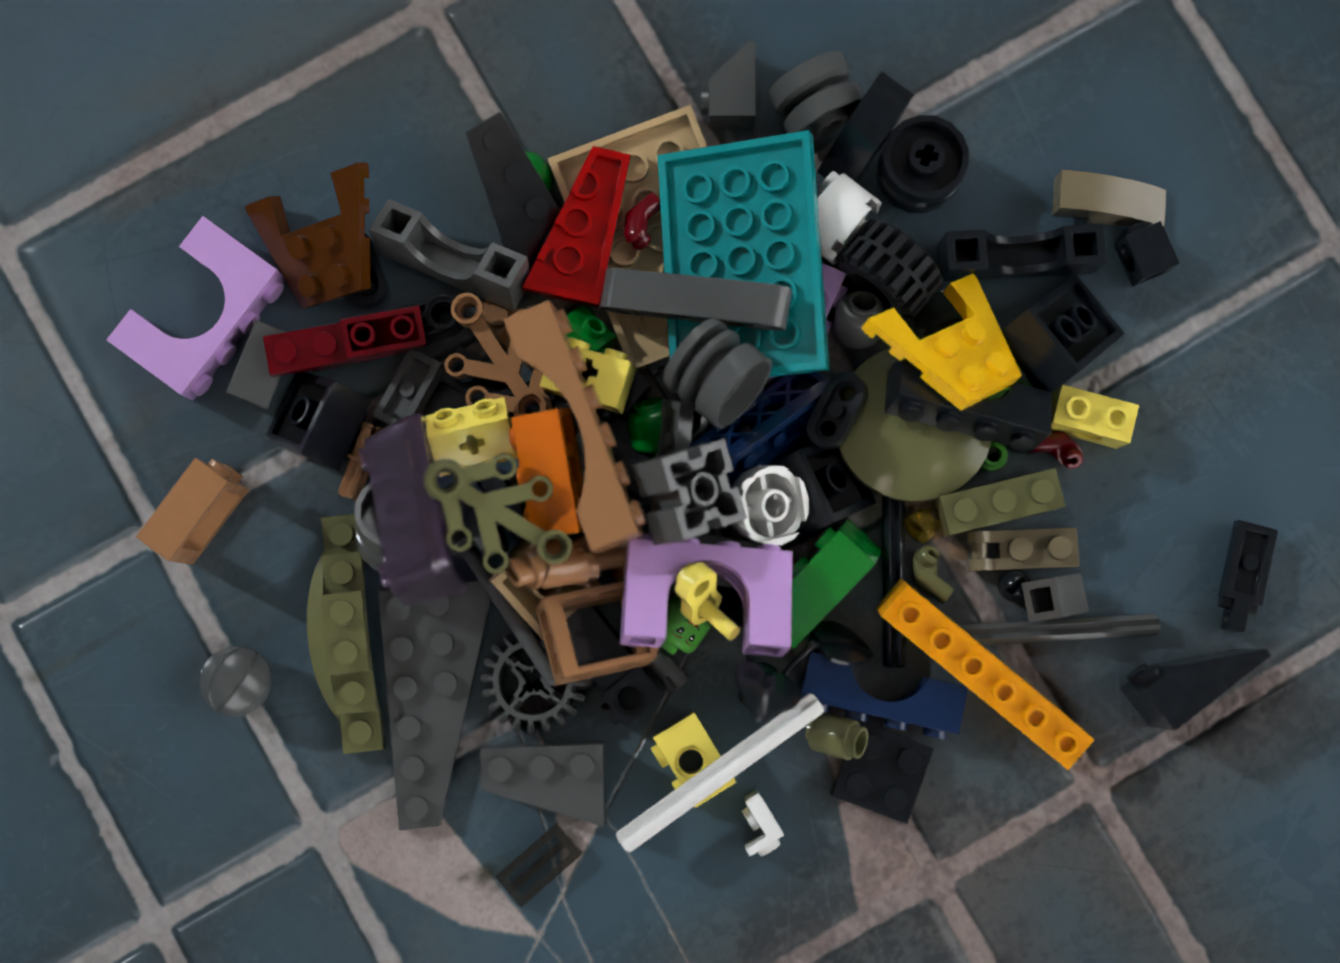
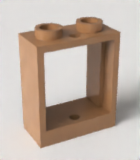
M195 458L137 534L136 538L168 561L194 565L250 490L240 482L244 476L226 463L221 464L213 458L209 463Z
M623 581L544 597L537 605L536 611L555 686L647 666L658 657L657 652L659 648L632 646L634 652L632 655L582 666L577 664L564 612L620 601L622 607Z

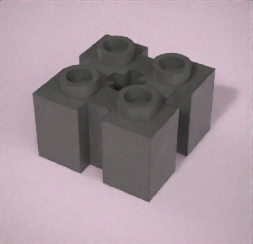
M725 439L695 445L670 453L669 455L632 465L640 496H649L653 511L645 514L654 545L685 541L710 532L709 529L724 527L747 519L739 488H730L726 473L734 470Z

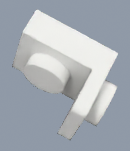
M758 789L744 796V801L748 807L743 809L742 813L753 831L761 828L763 833L744 845L749 856L758 852L760 857L780 846L778 839L784 836V833Z

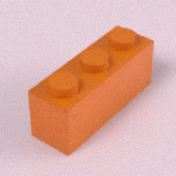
M558 408L511 417L512 427L509 430V438L513 449L517 451L520 466L517 468L518 485L526 484L537 476L548 478L553 485L552 495L547 500L535 501L531 499L526 501L527 507L524 510V519L545 532L549 530H559L565 534L582 532L583 528L576 511L583 492L584 480L571 408ZM539 480L533 484L532 492L535 496L542 497L547 493L548 488L545 482Z

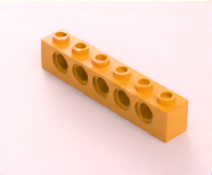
M902 578L876 607L882 618L1067 770L1072 767L1095 740L1084 728Z

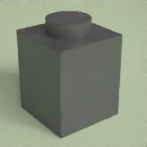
M1081 573L1021 583L1029 622L1089 612Z

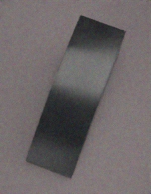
M881 72L835 140L817 173L824 178L832 171L838 175L845 173L858 183L877 152L887 141L891 131L898 123L914 94L884 72Z

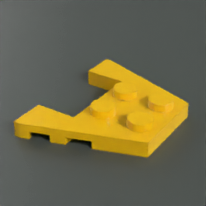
M974 273L951 282L942 292L964 319L961 322L919 340L898 312L891 308L868 318L861 327L872 339L875 335H878L892 347L889 353L899 361L907 359L923 372L920 378L961 411L1013 385L1022 376Z

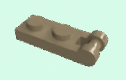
M1077 528L967 532V544H971L972 559L968 560L969 572L1080 567ZM996 543L997 558H988L987 544Z

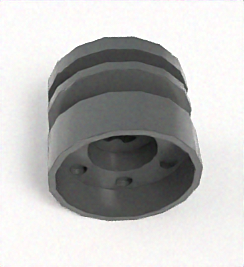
M711 318L698 325L681 342L665 369L663 382L665 387L671 392L678 393L680 399L684 402L691 403L696 401V412L716 428H724L738 419L760 394L770 376L772 360L751 344L744 343L739 345L740 338L736 332L727 330V325L719 319Z

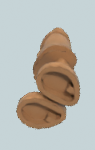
M583 535L571 540V554L564 562L559 564H551L544 561L538 554L537 546L518 551L516 557L509 559L508 566L504 572L514 586L526 585L530 589L592 584L600 577L599 571L611 569L613 577L617 582L624 581L625 550L628 542L601 553H595L591 551L587 538ZM552 538L546 543V550L549 554H557L561 549V543L556 538Z

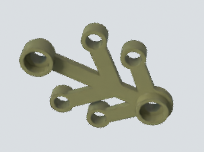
M500 454L492 461L463 468L457 462L450 459L435 461L425 472L424 486L431 497L442 501L449 530L446 541L452 550L457 552L465 551L472 543V534L463 525L459 504L460 499L475 509L485 551L482 562L485 569L490 573L498 574L503 572L509 562L507 554L501 548L495 521L536 545L539 556L548 563L559 564L570 556L572 543L564 532L559 530L545 532L505 507L506 505L531 499L535 501L547 500L553 492V485L548 478L537 476L526 484L483 494L470 486L469 483L493 476L499 479L511 478L517 470V463L511 455ZM502 458L508 459L512 464V469L507 475L499 474L496 470V463ZM442 472H448L453 476V485L448 489H443L437 484V477ZM539 480L545 482L548 488L547 493L542 497H537L532 492L533 484ZM461 530L467 534L468 539L464 546L456 547L452 544L451 536L455 531ZM552 538L558 539L561 543L560 551L554 555L549 554L546 550V543ZM495 552L500 553L504 559L502 566L497 569L491 568L487 562L489 555Z

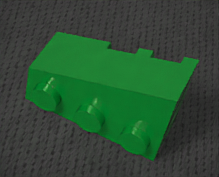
M849 518L836 531L830 527L814 544L818 551L809 560L803 556L792 567L791 647L793 649L876 564L882 549Z

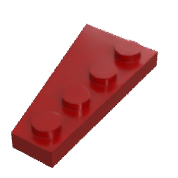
M592 146L521 291L591 307H599L629 167L630 154Z

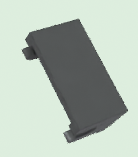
M255 320L226 391L229 396L263 409H269L281 376L272 377L269 374L263 336L284 333L286 331Z

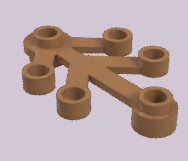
M472 293L458 295L451 304L453 318L461 326L471 328L493 364L470 360L460 353H453L445 360L444 367L446 372L454 379H463L466 376L506 383L514 396L489 393L482 386H473L466 392V403L472 405L474 394L482 392L485 394V399L505 397L508 411L513 413L514 417L526 415L527 406L531 403L539 404V412L552 410L553 406L550 398L539 386L543 374L533 369L528 387L520 376L523 361L517 357L511 340L508 353H505L483 319L485 307L481 300ZM471 306L476 308L474 317L464 318L466 308ZM525 309L518 310L514 314L524 311ZM456 360L464 362V367L460 372H452L451 366Z

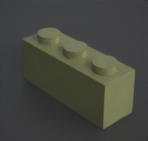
M1056 468L939 496L937 499L932 500L941 538L1066 507Z

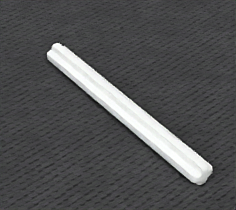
M812 693L807 694L800 699L795 708L779 714L618 830L616 837L621 846L627 852H632L823 714L824 709L819 700Z

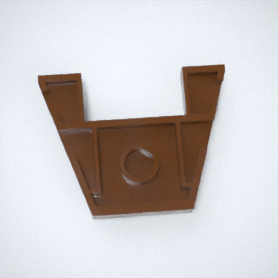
M357 162L331 172L341 214L290 232L280 196H269L245 206L247 214L302 309L313 308L371 289L370 238L365 237V215L370 213L369 198H364V178H369L367 162Z

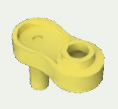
M704 562L688 564L683 567L676 577L677 584L675 587V592L681 598V613L693 625H699L708 621L729 641L735 639L740 633V628L718 609L721 603V595L716 589V573Z

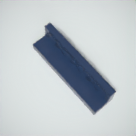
M818 372L786 375L758 395L750 407L732 424L724 428L713 427L692 442L690 447L725 439L734 470L726 473L731 488L743 472L757 466H767L808 435L807 422L829 379ZM804 379L813 384L807 390L792 391V388ZM785 402V406L778 411H763L770 403ZM756 423V427L749 432L734 433V429L741 424Z

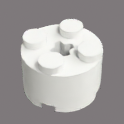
M832 171L822 182L819 188L822 193L817 200L821 256L832 265H835L837 263V253L839 254L867 222L865 218L870 210L875 214L878 213L882 202L845 173L838 175Z

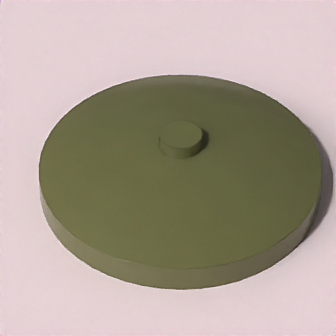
M886 349L867 359L853 372V374L865 382L868 388V399L848 438L838 449L850 472L871 491L883 497L901 502L932 501L939 496L954 492L967 483L985 461L992 441H980L971 435L955 431H942L936 426L917 421L908 422L900 419L898 416L884 413L887 372L897 360L889 353L890 349ZM854 389L845 391L843 395L844 401H849L854 397ZM988 397L982 401H990V398Z

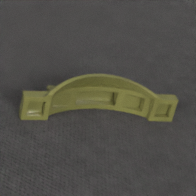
M355 514L322 517L324 551L313 573L307 605V636L313 670L327 705L340 722L343 754L384 750L386 746L383 715L376 691L368 632L365 561L362 559L356 546Z

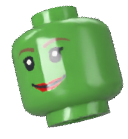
M677 596L670 597L667 604L666 639L662 648L675 655L678 649L684 653H692L710 631L711 624L705 621L702 624L693 625L681 613V598Z

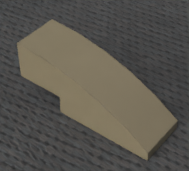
M1063 169L1054 178L1052 216L1086 219V223L1129 227L1145 221L1147 226L1161 221L1163 227H1165V189L1111 175Z

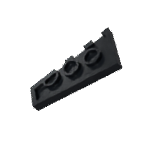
M498 111L465 133L489 201L492 216L498 228L502 246L527 256L531 271L560 209L505 118Z

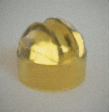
M919 509L905 519V527L908 533L920 543L929 541L939 530L940 520L939 518L933 519L930 515L933 511L930 509Z

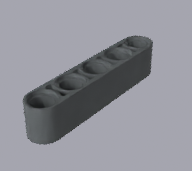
M607 268L600 308L621 314L701 323L708 319L716 318L728 326L786 331L792 289L769 283Z

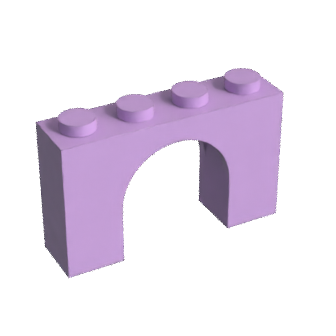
M204 216L201 217L179 247L219 278L224 289L225 304L218 322L209 331L198 337L179 339L169 336L149 320L130 309L107 338L109 343L177 393L192 401L196 396H202L210 388L213 382V374L220 365L227 364L233 358L237 350L236 344L244 334L251 332L255 320L260 321L259 314L266 305L275 302L283 292V283L285 282L284 276L276 268Z
M644 534L641 537L628 541L625 550L620 645L661 648L666 639L669 588L676 582V577L683 567L688 564L704 562L716 575L728 581L741 598L743 605L742 654L783 657L791 648L793 551H783L781 547L773 544H763L757 546V548L741 547L740 543L734 541H721L717 545L701 544V541L695 538L654 545L651 534Z

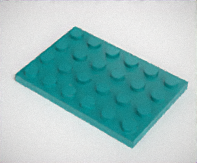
M810 130L657 155L664 273L769 283L791 288L792 296L786 331L728 325L727 330H732L739 335V345L744 343L751 344L772 360V370L769 377L830 370L813 134ZM667 319L670 359L681 342L701 322Z

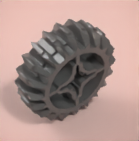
M532 630L533 634L535 635L541 646L546 649L544 640H541L540 637ZM505 634L503 640L508 648L504 650L498 645H493L491 650L499 656L498 660L486 658L483 662L486 667L494 669L493 674L480 675L481 681H492L493 688L485 689L481 692L482 697L495 695L497 699L496 702L488 706V710L493 712L502 707L505 711L500 715L498 722L504 724L510 716H513L515 720L512 730L518 732L522 727L523 721L528 722L527 732L529 735L535 734L537 722H541L543 731L548 733L552 730L551 718H554L556 723L562 727L566 724V720L561 712L565 710L572 716L577 714L578 710L570 704L571 699L579 702L585 700V695L576 692L575 688L576 686H587L588 679L567 683L565 693L562 695L557 691V688L548 685L541 676L540 681L547 690L544 688L538 690L537 687H534L533 691L528 690L522 696L529 682V679L525 676L526 673L522 670H531L532 673H535L537 668L535 665L530 666L514 656L515 653L524 648L519 641L515 642L510 634ZM506 665L517 676L519 681L518 689L511 700L508 699L503 687V673ZM532 695H540L556 705L553 709L542 713H529L519 709Z

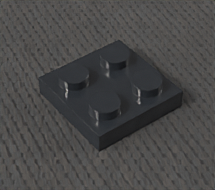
M857 720L860 726L868 730L866 750L859 759H843L831 795L908 824L934 748Z

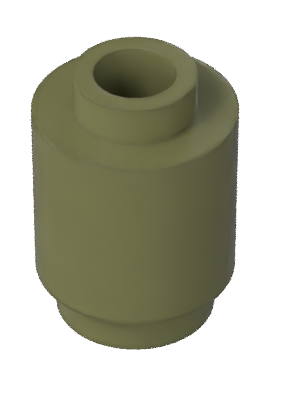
M823 712V714L807 724L805 736L809 741L811 750L844 760L861 758L868 744L867 728L860 726L858 721Z

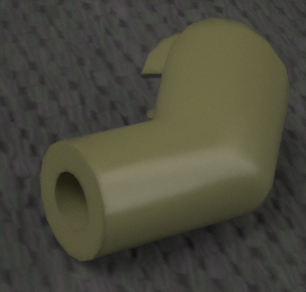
M926 545L918 549L913 556L914 581L919 587L944 604L955 588L938 576L937 560L940 559L939 551L931 545Z

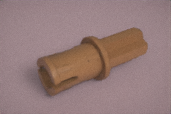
M366 422L361 423V429L352 453L346 455L349 461L338 489L340 496L354 501L357 500L361 490L365 487L371 467L376 468L377 464L373 462L382 437L386 432L385 429L380 427H374L373 429L374 425Z

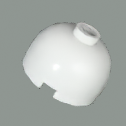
M761 465L743 472L731 488H739L747 519L735 522L732 526L742 537L759 545H783L793 540L799 534L796 530L799 528L801 521L806 522L809 514V496L805 484L800 477H795L784 466Z

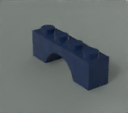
M810 652L806 656L799 688L801 698L812 693L823 706L824 713H829L830 706L846 709L844 717L868 722L869 715L885 718L883 726L907 731L908 723L923 726V735L945 740L947 732L959 734L968 692L966 686L922 677L916 687L907 695L894 700H878L868 695L859 686L853 675L851 665L831 662L822 654Z

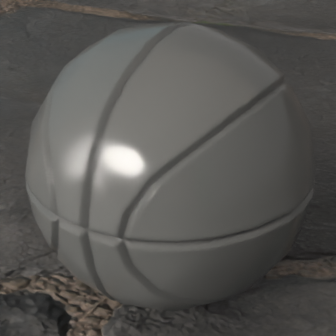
M228 646L211 655L205 662L199 680L200 692L206 704L216 713L230 717L248 715L260 708L270 694L272 685L271 668L266 659L256 650L244 646Z

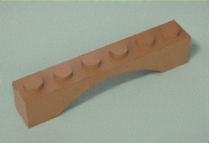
M548 300L504 318L503 321L517 357L526 365L544 374L556 385L567 399L578 421L584 442L586 468L583 492L576 512L591 551L601 553L643 536L644 533L640 525L646 523L645 515L637 499L631 501L625 487L631 484L628 471L623 461L616 463L611 451V447L617 444L607 422L601 424L596 409L601 408L602 405L593 384L586 386L581 372L587 370V366L579 347L572 348L567 334L573 331L564 309L557 311L555 306Z

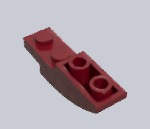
M419 305L340 319V323L263 336L269 374L272 377L310 370L318 372L399 354L427 345Z

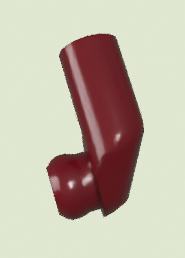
M653 192L632 207L625 215L624 237L636 250H642L650 244L651 236L646 232L648 220L661 210L660 199Z
M1060 431L1051 432L1033 451H1028L1029 454L1049 452L1060 464L1068 469L1078 468L1084 459L1080 446L1066 433Z

